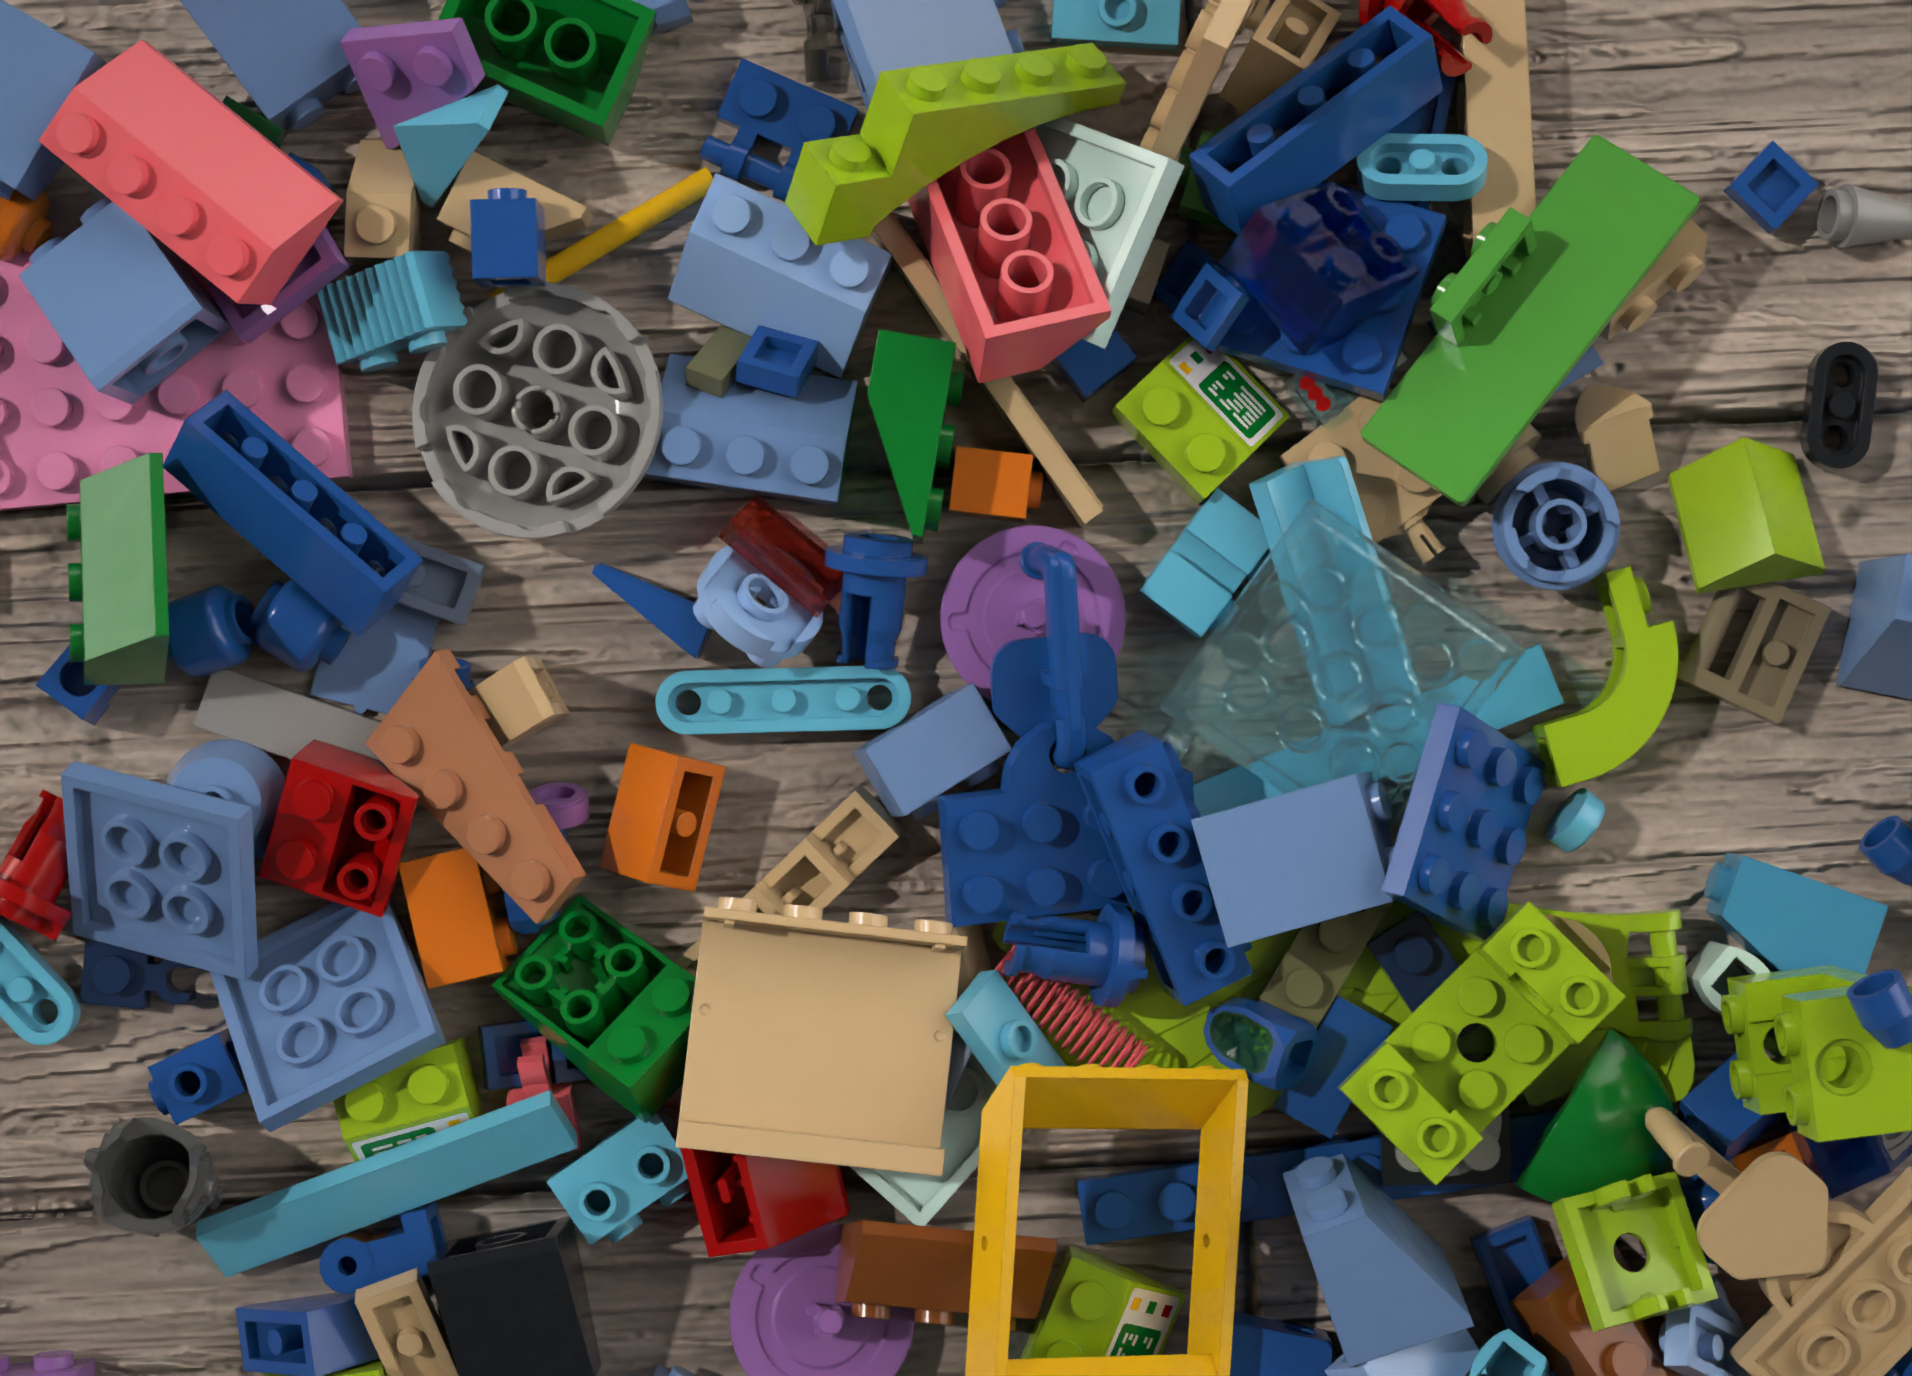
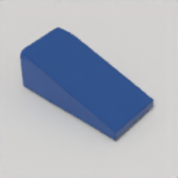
M595 564L592 571L595 577L693 658L700 659L713 630L703 626L695 617L693 612L695 602L606 564Z

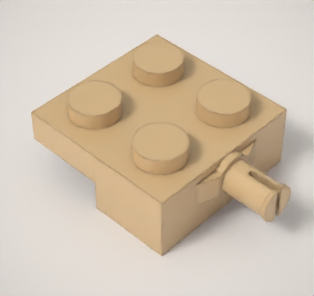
M1390 387L1388 388V391H1387L1385 400H1386V398L1389 396V394L1392 392V390L1390 389ZM1360 395L1278 458L1285 467L1294 462L1337 456L1346 457L1374 546L1381 540L1402 534L1420 557L1423 564L1445 549V546L1440 543L1422 519L1434 500L1442 494L1365 443L1362 439L1361 430L1384 401Z

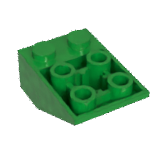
M879 329L867 392L869 405L913 543L923 544L925 530L938 532L944 490L933 488L936 467L949 469L955 425L944 424L947 405L960 407L967 361L955 359L956 342Z
M579 894L492 984L494 990L596 1086L645 1123L654 1116L683 1084L696 978Z

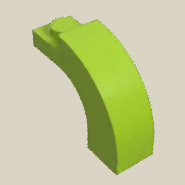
M1631 566L1604 572L1593 578L1612 644V665L1604 687L1582 709L1562 717L1531 725L1541 760L1545 762L1544 771L1549 786L1565 787L1602 775L1622 764L1634 755L1652 736L1671 702L1676 685L1679 656L1674 621L1648 625L1645 614L1651 612L1649 592L1642 577L1633 576Z

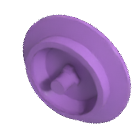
M1028 525L1006 529L987 537L975 545L964 555L950 575L945 587L940 610V625L944 647L950 661L967 684L974 683L979 694L991 701L990 665L997 650L1011 640L1047 636L1044 579L1038 580L1028 577L1020 566V554L1023 548L1033 542H1043L1072 555L1076 563L1080 632L1093 633L1105 639L1112 647L1117 659L1126 626V611L1122 590L1106 560L1092 546L1079 537L1066 531L1046 526Z
M828 1223L775 1247L758 1250L753 1254L741 1271L732 1293L729 1309V1328L735 1354L748 1376H894L905 1360L911 1344L915 1311L914 1309L891 1307L890 1320L852 1317V1304L834 1302L842 1225Z

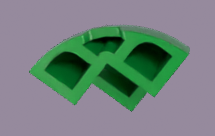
M1610 1028L1585 1061L1568 1099L1533 1145L1515 1183L1521 1189L1546 1201L1555 1203L1563 1198L1592 1192L1621 1180L1628 1182L1650 1173L1652 1177L1665 1173L1671 1161V1158L1645 1126V1113L1651 1107H1663L1675 1115L1667 1088L1649 1061L1632 1044Z

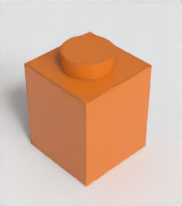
M956 446L949 514L1024 523L1027 508L1039 510L1043 472L1032 470L1033 455Z

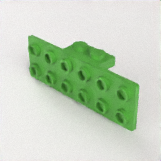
M1599 135L1592 136L1528 218L1510 207L1497 224L1490 222L1480 231L1471 248L1472 256L1459 273L1455 274L1452 272L1440 282L1432 296V307L1430 308L1437 335L1361 430L1363 441L1457 505H1467L1700 206L1698 195Z

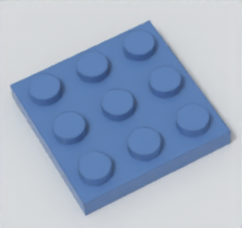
M74 761L61 773L73 935L246 981L258 968L252 806Z
M391 895L386 913L382 918L332 902L258 940V968L246 981L210 971L258 1121L269 1132L446 1043Z

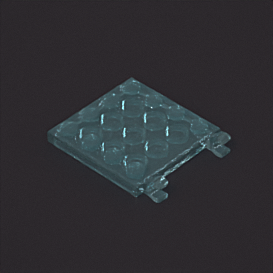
M1309 498L1162 700L1160 710L1173 719L1158 738L1161 742L1168 741L1181 761L1193 739L1198 735L1283 794L1353 774L1371 771L1374 783L1381 782L1384 785L1390 800L1392 818L1385 821L1387 829H1389L1407 806L1437 703L1461 706L1476 716L1525 652L1524 644L1315 500Z

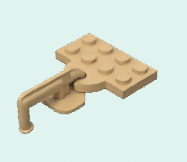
M1208 0L1209 2L1205 9L1201 10L1184 45L1187 48L1183 50L1167 83L1169 88H1166L1139 147L1166 156L1174 161L1177 160L1237 35H1241L1244 27L1253 32L1256 31L1271 0Z
M1651 1107L1645 1113V1126L1673 1161V1168L1676 1173L1683 1177H1691L1697 1174L1720 1194L1704 1211L1698 1221L1696 1228L1698 1244L1709 1258L1733 1278L1739 1280L1758 1278L1760 1289L1773 1305L1729 1350L1734 1360L1752 1376H1884L1912 1348V1169L1908 1167L1863 1213L1844 1202L1828 1201V1188L1826 1184L1792 1154L1781 1151L1763 1154L1756 1158L1741 1173L1671 1111L1663 1107Z

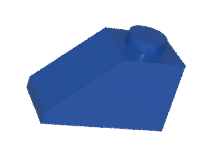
M334 1292L250 1304L235 1308L244 1371L292 1376H322L379 1359V1355L355 1305V1293L342 1294Z

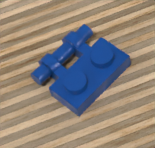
M742 58L717 114L719 122L738 129L736 137L729 144L708 135L702 146L699 158L721 167V175L739 182L741 177H744L774 190L773 197L785 202L804 142L850 135L859 116V109ZM759 139L791 152L784 167L752 154Z

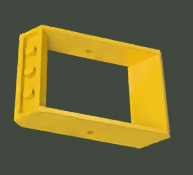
M1024 1063L1018 1066H1010L981 1113L965 1376H1230L1249 1079L1245 1069H1217L1210 1065L1196 1068H1160L1152 1064L1136 1068L1102 1067L1093 1063L1078 1067L1043 1066L1039 1063ZM1023 1129L1201 1130L1187 1354L1008 1359Z

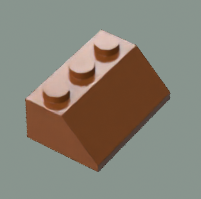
M868 1220L842 1224L834 1302L852 1304V1317L890 1320L891 1307L916 1309L915 1322L953 1325L954 1313L969 1314L974 1231ZM1016 1235L1010 1331H1016L1017 1319H1037L1056 1255L1057 1239Z
M1614 1244V1256L1618 1264L1623 1269L1634 1272L1616 1244ZM1568 1255L1509 1302L1557 1376H1684L1664 1366V1357L1659 1345L1660 1327L1666 1321L1663 1315L1593 1333Z

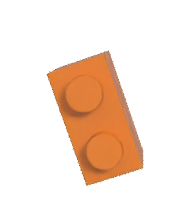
M630 742L599 867L645 883L695 892L726 766Z
M464 848L399 864L401 880L427 989L503 972L511 966L509 955L517 954L518 947L515 931L511 929L508 916L500 918L495 893L501 892L503 889Z

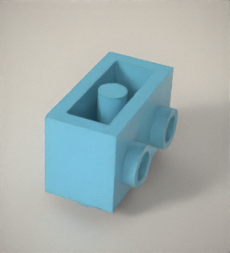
M663 1106L647 1123L635 1116L555 1171L547 1180V1184L590 1246L605 1235L611 1244L617 1242L643 1223L638 1212L657 1199L660 1200L665 1208L691 1190L681 1150L675 1147L678 1128Z

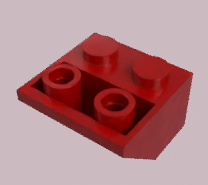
M316 739L312 740L291 759L259 877L382 918L386 913L419 795L375 759Z
M680 1148L708 1257L770 1249L845 1217L851 1211L839 1165Z

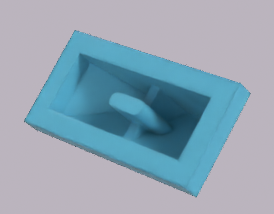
M497 84L393 126L421 201L430 207L434 206L490 130L509 91Z

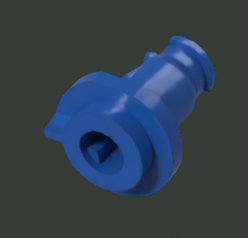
M863 529V532L844 533L843 545L826 547L825 566L844 571L839 615L842 644L841 650L836 651V662L849 663V660H865L864 668L894 669L898 667L899 658L894 656L895 643L902 630L907 577L925 576L927 572L928 558L912 551L913 539Z
M1106 904L1102 908L1097 921L1058 916H1047L1037 919L1027 918L1024 913L1013 911L1007 920L1003 943L1016 945L1011 961L1006 960L1003 971L1007 976L1016 977L1021 972L1033 974L1047 981L1089 985L1094 1004L1109 1008L1118 1007L1126 993L1132 994L1136 991L1141 978L1147 979L1148 969L1144 966L1146 953L1145 932L1141 924L1134 923L1133 915L1125 905Z

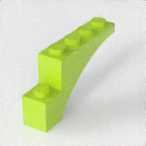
M1094 43L881 71L860 134L804 142L785 204L816 246L871 237L874 226L925 186L964 161L1008 138L1043 123L1081 111L1118 104L1127 83Z

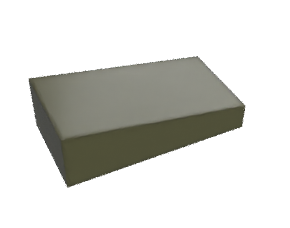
M721 325L685 367L686 385L722 398L736 378L737 361L752 336Z

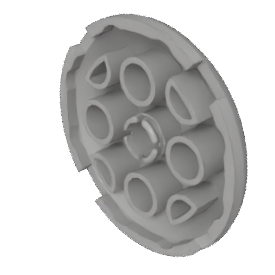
M546 282V286L503 288V293L489 298L476 307L468 306L465 308L463 314L468 319L466 326L445 333L448 342L446 346L428 351L419 371L412 403V427L416 449L421 450L426 468L433 480L431 484L451 508L475 525L497 534L519 539H549L569 535L590 527L617 509L634 491L648 470L656 452L663 421V393L658 368L647 343L636 327L621 312L596 295L569 285ZM552 400L553 413L556 414L555 419H550L545 426L535 429L533 424L534 411L542 402Z

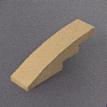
M860 785L757 883L743 899L758 901L757 912L783 915L784 904L805 905L824 909L896 841L905 830ZM700 939L675 962L695 978Z

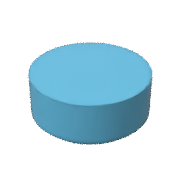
M1586 788L1576 790L1561 804L1551 818L1545 833L1546 839L1565 853L1577 850L1587 842L1601 823L1605 813L1604 802Z

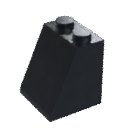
M570 1216L448 1240L427 1262L429 1277L459 1376L597 1375L602 1364L574 1223Z

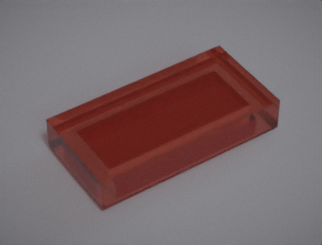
M757 495L726 524L718 535L721 540L816 618L842 592L844 571L825 566L826 551Z

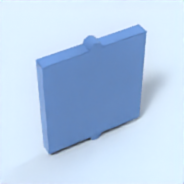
M397 603L359 637L343 624L342 628L351 633L350 638L331 665L320 659L317 664L310 695L353 705L355 711L359 714H365L368 710L388 714L411 684L412 679L419 673V661L430 657L440 617Z

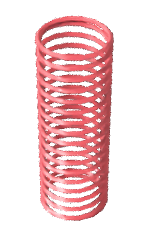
M1016 945L1011 947L993 970L999 972L1006 960L1011 961ZM1002 969L999 974L1005 979L1007 975L1004 974ZM1021 972L1016 977L1010 976L1006 981L1007 985L1011 988L1022 976L1012 990L1015 996H1017L1032 980L1019 998L1022 1005L1041 985L1025 1008L1028 1013L1048 993L1031 1017L1034 1022L1057 998L1039 1023L1038 1027L1040 1030L1067 1002L1046 1031V1036H1050L1076 1007L1053 1039L1054 1043H1057L1083 1015L1062 1044V1049H1066L1092 1020L1086 1031L1069 1052L1070 1056H1073L1102 1024L1093 1039L1078 1057L1077 1062H1082L1108 1032L1109 1034L1087 1064L1094 1063L1117 1037L1118 1039L1099 1064L1102 1067L1126 1044L1111 1067H1118L1134 1050L1124 1067L1135 1068L1149 1048V1044L1143 1045V1040H1137L1133 1043L1135 1033H1130L1125 1037L1127 1027H1121L1116 1031L1119 1026V1020H1114L1108 1025L1111 1020V1014H1105L1100 1019L1103 1007H1098L1092 1012L1095 1007L1093 1001L1088 1002L1083 1007L1088 998L1087 994H1082L1074 1001L1080 989L1079 987L1074 988L1067 994L1072 983H1064L1058 989L1061 982H1050L1033 974Z

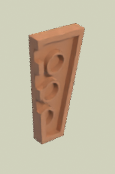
M449 648L437 650L385 716L365 745L399 780L419 795L418 800L536 924L548 921L587 874L545 805L534 802L520 776L525 772L513 752H504L486 722L491 716L479 696H470L457 675L456 671L461 667Z

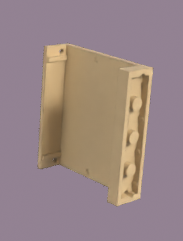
M719 897L718 908L704 906L675 1147L942 1176L945 1149H941L954 1028L945 1014L957 1000L962 949L967 947L968 937L952 935L953 923L935 920L915 919L913 930L887 927L888 916L874 913L849 912L848 923L822 920V908L805 905L784 904L783 915L758 913V901L743 898Z

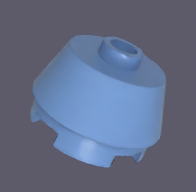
M1545 462L1527 468L1502 490L1493 511L1492 534L1501 560L1515 576L1527 584L1541 589L1565 590L1585 584L1596 577L1607 566L1614 555L1619 541L1620 517L1610 490L1592 472L1571 463Z
M232 739L206 742L187 752L173 767L165 784L252 806L254 860L266 853L286 781L276 762L258 747Z

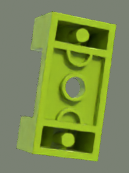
M1529 901L1519 906L1337 1088L1430 1182L1437 1185L1483 1139L1480 1133L1570 1044H1579L1626 996ZM1474 1023L1487 1027L1494 1037L1492 1054L1481 1062L1468 1061L1460 1054L1457 1047V1038L1461 1030L1467 1025Z
M1824 965L1727 978L1729 994L1723 995L1721 998V1014L1726 1032L1734 1034L1737 1060L1730 1061L1729 1076L1733 1094L1737 1100H1743V1107L1759 1115L1786 1112L1792 1126L1797 1125L1798 1133L1816 1142L1912 1131V1041L1898 1048H1884L1862 1028L1846 995L1848 989L1855 982L1868 975L1833 965ZM1908 986V989L1912 995V987ZM1774 1027L1781 1055L1769 1058L1764 1050V1038L1767 1032Z

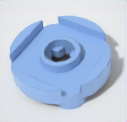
M738 545L726 546L714 554L699 576L697 582L698 599L693 605V612L697 620L703 626L715 630L727 642L745 652L752 662L761 667L772 668L777 666L782 659L793 658L799 655L815 637L823 622L822 606L815 613L814 604L809 598L815 590L809 578L790 560L770 549L756 546L751 554L744 552L733 553ZM756 597L762 599L766 606L760 605L754 599Z

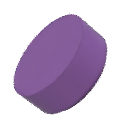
M556 782L543 784L529 791L536 804L543 803L559 830L578 826L590 817L588 792L580 785Z

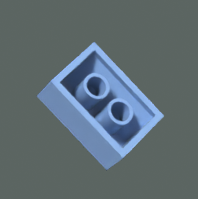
M716 173L689 230L668 300L718 324L752 336L758 325L819 341L817 363L814 367L841 379L892 270L893 254L860 238L816 246L787 205Z

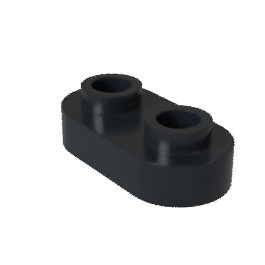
M1839 342L1828 346L1814 356L1808 368L1800 444L1806 458L1813 465L1824 470L1834 471L1855 465L1865 456L1870 446L1878 383V366L1869 350L1860 344ZM1834 365L1843 367L1848 374L1847 384L1843 388L1836 386L1831 381L1830 372ZM1827 428L1835 429L1840 435L1841 442L1836 450H1830L1823 442V433Z

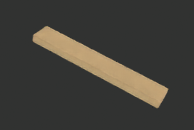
M892 212L874 226L871 234L872 238L879 248L893 254V267L946 341L956 342V355L961 361H967L966 369L1025 451L1033 455V462L1043 472V476L1081 528L1103 512L1102 508L1104 506L1010 376L978 383L935 271Z

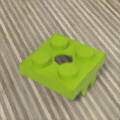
M1676 1171L1653 1177L1650 1173L1628 1182L1621 1180L1595 1191L1563 1198L1551 1204L1593 1333L1718 1299L1705 1256L1697 1241L1696 1230ZM1623 1234L1637 1237L1646 1249V1264L1638 1272H1630L1623 1269L1615 1259L1614 1244L1617 1238Z

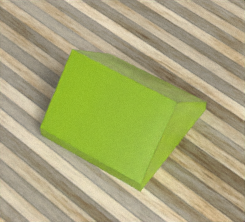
M1742 437L1669 474L1667 480L1697 594L1824 573L1823 558L1794 454Z

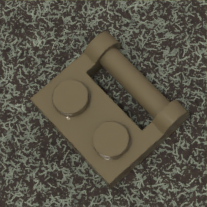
M1776 582L1718 590L1713 597L1685 661L1678 659L1676 682L1708 694L1771 724H1780L1832 608ZM1744 593L1758 599L1759 602L1728 671L1723 678L1708 670Z

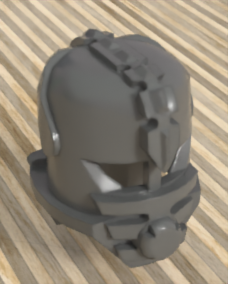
M155 1118L120 1120L119 1124H113L110 1133L104 1134L99 1148L87 1149L86 1153L83 1154L84 1164L92 1173L88 1189L92 1190L90 1205H94L92 1215L98 1216L103 1221L125 1231L159 1237L160 1233H173L190 1226L207 1209L218 1210L220 1203L225 1200L223 1197L224 1187L218 1186V1178L214 1175L209 1152H206L207 1147L191 1132L173 1123Z

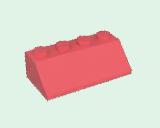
M144 40L138 41L76 85L38 140L237 304L271 305L343 202V199Z
M1035 127L1008 138L964 161L907 200L978 383L1040 370L1110 318V305Z

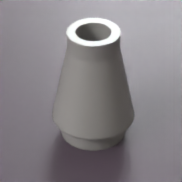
M1844 184L1839 189L1827 190L1822 196L1817 212L1818 233L1823 240L1832 241L1838 248L1895 239L1911 240L1912 202L1901 201L1854 185Z

